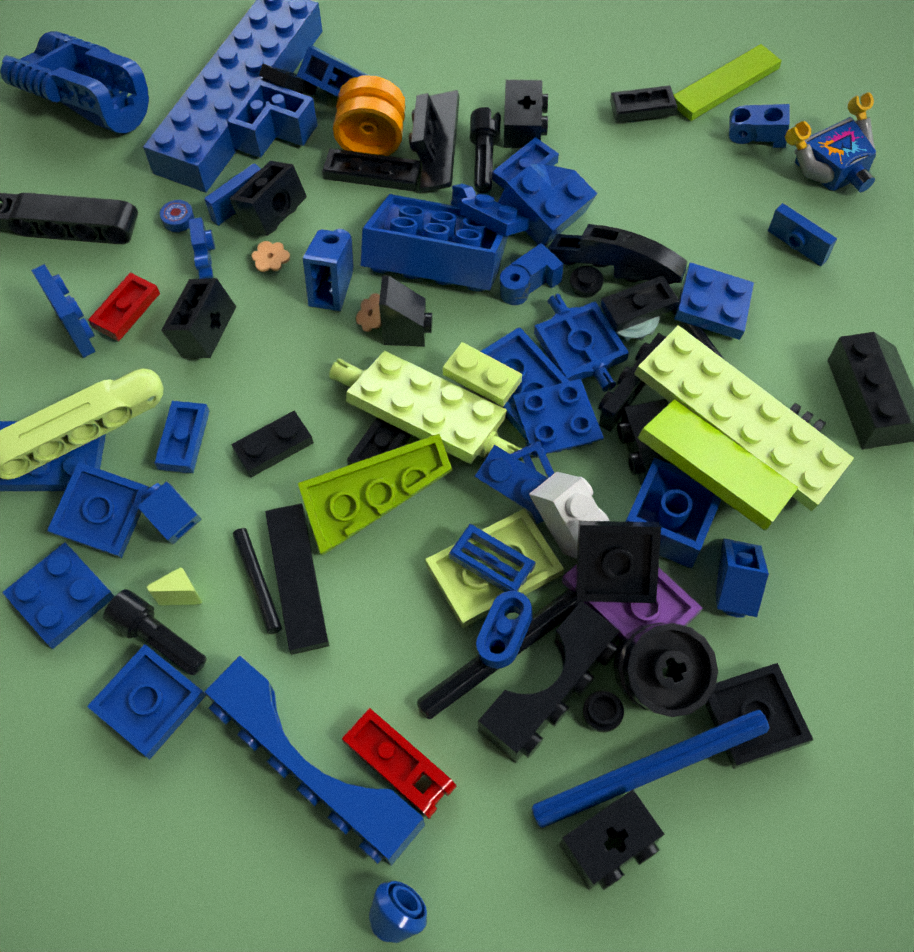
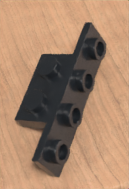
M457 90L431 96L428 93L416 95L415 110H412L411 114L413 131L409 134V144L411 150L417 153L422 163L420 190L422 192L452 186L460 100Z

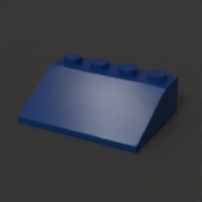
M389 194L362 229L360 266L369 267L378 273L390 271L400 273L410 279L426 278L432 279L441 285L458 284L467 286L472 291H490L498 274L508 236L504 237L460 214L459 208L453 205Z

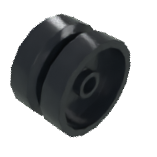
M656 622L638 626L626 634L618 646L613 665L616 683L625 698L641 709L669 717L688 715L705 705L715 690L718 676L715 652L706 638L693 628L676 623ZM667 667L666 672L663 674L662 668Z

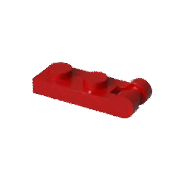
M371 708L363 714L342 738L346 746L427 819H430L436 812L437 808L435 805L444 794L449 796L457 787L451 778ZM424 775L432 784L422 794L414 785Z

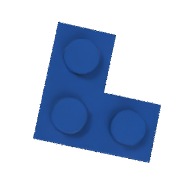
M260 79L256 81L227 120L234 149L262 158L276 137L304 146L318 126L313 97Z

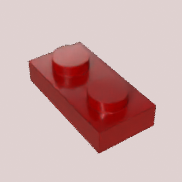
M130 272L88 319L91 327L119 342L160 295L157 285Z

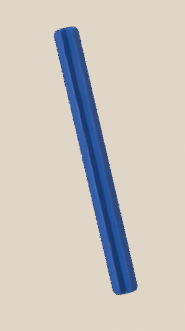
M755 710L540 801L532 806V813L539 827L544 828L629 792L632 789H636L763 735L769 730L768 721L761 710Z

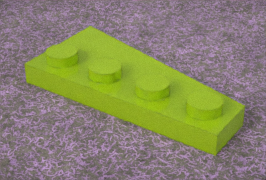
M440 433L298 483L321 555L331 551L453 471Z

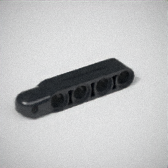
M0 193V201L2 202L0 203V230L12 231L24 237L127 244L131 240L138 218L136 207L122 200L37 193Z

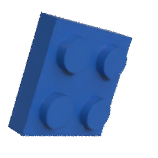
M690 262L685 272L679 305L674 319L740 340L746 328L754 282Z
M45 264L31 270L83 358L96 352L89 340L95 335L85 318L78 320L84 314L73 297L70 295L64 296L69 291L60 275L57 274L52 277Z
M78 462L47 531L53 535L122 558L142 513L137 506L143 502L141 496L149 489V486Z
M66 542L2 592L52 649L115 597Z
M144 644L87 707L150 760L205 698L206 694Z

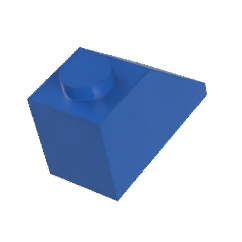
M723 538L715 592L717 609L737 618H743L746 615L758 616L769 575L762 546Z

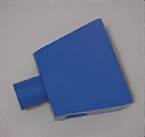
M321 229L317 231L303 256L308 306L341 311L354 269L352 236L344 229H335L334 231Z

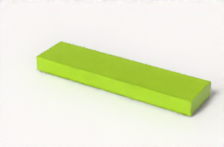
M760 44L674 94L678 107L677 110L692 121L778 70L782 60Z

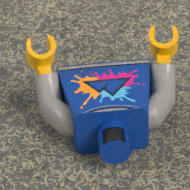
M871 93L863 94L860 102L858 95L849 101L848 110L851 114L856 115L857 120L855 121L852 117H849L811 135L810 125L806 121H801L786 132V142L797 147L794 151L796 154L795 163L801 168L805 177L820 182L832 191H836L851 183L862 193L873 185L875 178L869 173V170L876 157L871 119L866 116V111L874 104V98Z

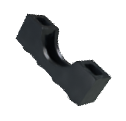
M581 601L556 630L554 644L560 653L563 666L559 678L547 689L533 694H519L504 690L478 720V732L514 763L523 754L529 758L542 743L544 738L539 734L549 723L555 727L570 708L565 703L574 692L581 696L592 683L595 677L590 673L599 662L606 666L614 657L618 648L615 643L620 630Z

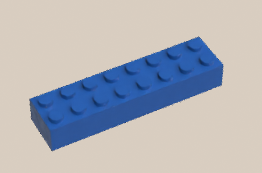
M312 0L255 1L143 146L153 174L207 193L237 151L233 146L227 120L258 79L270 82V80L259 76L262 64L264 63L293 73L303 60L308 46H313L323 32L318 2Z

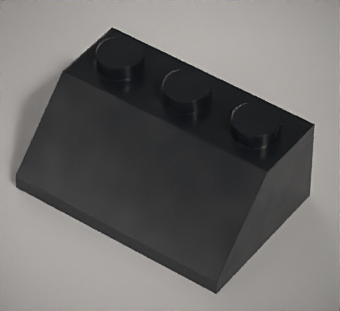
M875 332L839 337L827 361L861 449L914 442V388L896 346Z

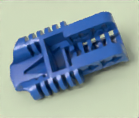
M50 31L40 37L34 53L20 59L9 55L3 58L0 73L1 78L6 84L52 102L60 101L95 125L125 134L135 130L142 123L147 113L149 95L142 69L132 59L112 53L106 47L62 32Z

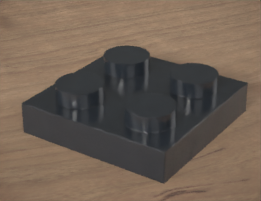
M579 521L575 587L576 601L656 603L661 526L659 522Z
M778 663L717 682L715 690L705 703L715 727L755 710H761L768 721L769 730L767 733L725 750L733 769L807 745L814 740Z

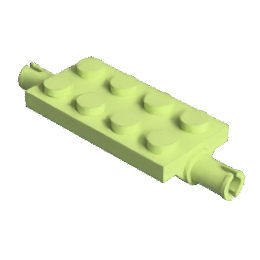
M384 351L364 371L345 362L341 358L337 359V362H334L331 367L329 377L350 387L346 392V402L420 439L440 433L446 452L469 464H472L478 455L486 458L494 445L509 454L522 449V447L520 448L498 437L497 430L505 420L507 409L387 351Z

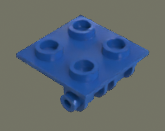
M581 379L512 395L528 441L525 442L526 447L540 441L545 454L553 452L559 453L565 449L571 450L573 447L585 444L591 445L593 442L604 440ZM536 451L529 454L530 456L533 455V457L538 458Z

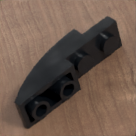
M588 224L582 236L556 234L548 248L564 265L583 263L592 264L595 267L614 266V278H622L629 282L649 281L663 275L668 284L681 283L687 268V260L659 242L627 230L603 225Z

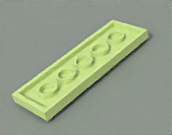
M679 325L650 353L634 373V375L670 403L674 399L798 486L792 497L811 512L820 504L854 459V457Z

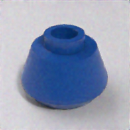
M399 881L381 883L375 891L369 912L372 931L380 940L392 943H400L422 932L427 924V910L424 901L414 889Z

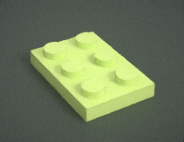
M525 508L482 530L536 562L532 573H529L526 582L519 588L520 593L526 595L563 575V566ZM469 539L468 542L492 554L520 572L522 569L476 540ZM452 545L426 558L425 562L462 628L487 616L496 597L504 593V591L449 559V552L454 547ZM462 550L463 553L467 554L468 556L472 557L473 559L477 560L478 562L482 563L483 565L487 566L488 568L492 569L493 571L497 572L498 574L502 575L512 582L514 581L513 579L509 578L508 576L504 575L503 573L499 572L498 570L494 569L493 567L489 566L488 564L484 563L483 561L479 560L473 555Z

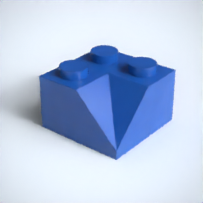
M532 164L506 184L498 203L515 207L518 213L529 217L530 223L529 229L526 230L527 234L538 245L542 243L546 246L555 238L556 234H561L587 211L598 193L575 170L547 164Z
M654 458L626 522H659L661 526L659 555L692 569L721 499L678 467Z

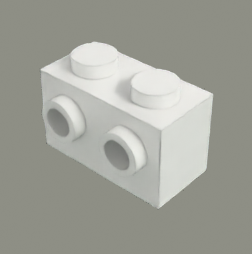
M556 472L529 493V496L562 553L577 559L579 521L610 520L598 508L592 497L593 489L584 478Z

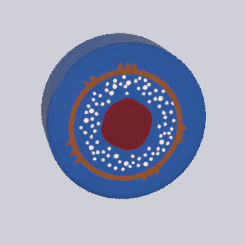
M172 200L166 203L160 210V217L164 227L172 232L187 230L189 228L188 219L195 218L191 205L183 200Z

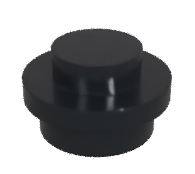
M581 266L571 273L570 286L579 297H593L603 287V275L595 267Z
M594 692L588 696L583 705L584 720L595 731L611 732L623 720V704L611 692Z

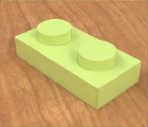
M461 342L443 366L444 376L501 407H504L522 382V374L463 342Z

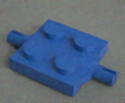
M555 294V297L552 295L547 302L555 315L550 320L535 325L534 334L547 356L569 381L594 376L603 392H607L608 388L612 390L616 386V382L607 370L612 366L627 361L628 350L596 301L582 307L568 308L560 294Z

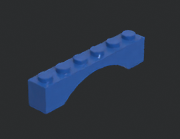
M240 655L204 691L213 702L208 709L225 725L230 720L238 725L241 730L237 736L253 751H256L259 746L262 747L271 756L266 762L281 777L285 779L290 773L301 783L296 790L313 806H316L321 801L332 812L327 818L342 833L346 835L350 830L354 831L363 840L359 848L375 863L378 864L383 858L392 866L425 826L424 818L392 789H370L347 784L324 774L306 761L291 745L284 733L277 712L275 691L270 682Z

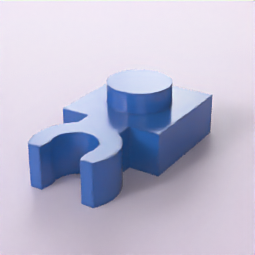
M202 217L188 219L191 243L195 255V267L199 271V278H213L210 250H215L216 246L212 230L205 229Z

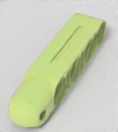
M142 368L134 370L116 380H103L1 429L0 478L9 480L23 476L154 408L163 396L164 388L160 377L154 371ZM155 396L152 401H147L150 397Z

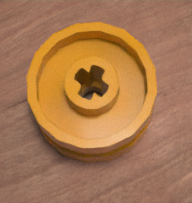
M367 75L352 78L342 85L337 98V112L333 124L334 138L340 147L347 151L389 156L395 152L402 141L406 109L405 97L400 89L389 80Z

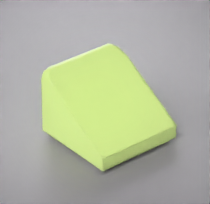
M178 568L147 586L148 591L158 605H195L202 603L183 568Z

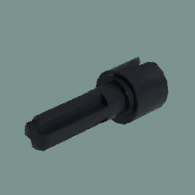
M489 107L477 108L470 115V141L475 144L474 186L475 190L479 193L483 191L489 192L492 189L494 145L500 140L501 115L497 112L492 119Z
M124 589L110 601L103 613V619L129 639L139 636L189 675H196L204 667L207 660L206 656L154 618V607L134 592Z

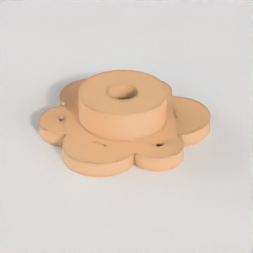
M263 241L258 245V251H254L251 255L252 260L255 261L256 269L260 272L268 270L279 271L282 267L281 264H285L290 260L289 252L284 250V246L280 242L272 244L269 241Z
M373 293L369 299H364L361 302V310L357 313L356 322L362 326L365 332H370L372 328L378 329L382 326L379 309L380 294Z

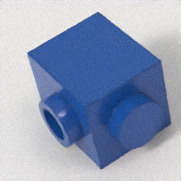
M167 481L163 485L157 483L150 487L141 496L143 502L137 506L166 540L172 544L177 542L202 520Z

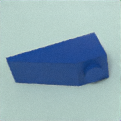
M308 46L297 74L298 77L337 97L341 86L348 80L367 75L315 46Z

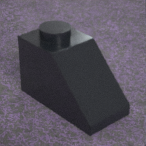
M382 276L379 309L384 345L425 347L426 333H432L433 313H427L426 298L392 277Z

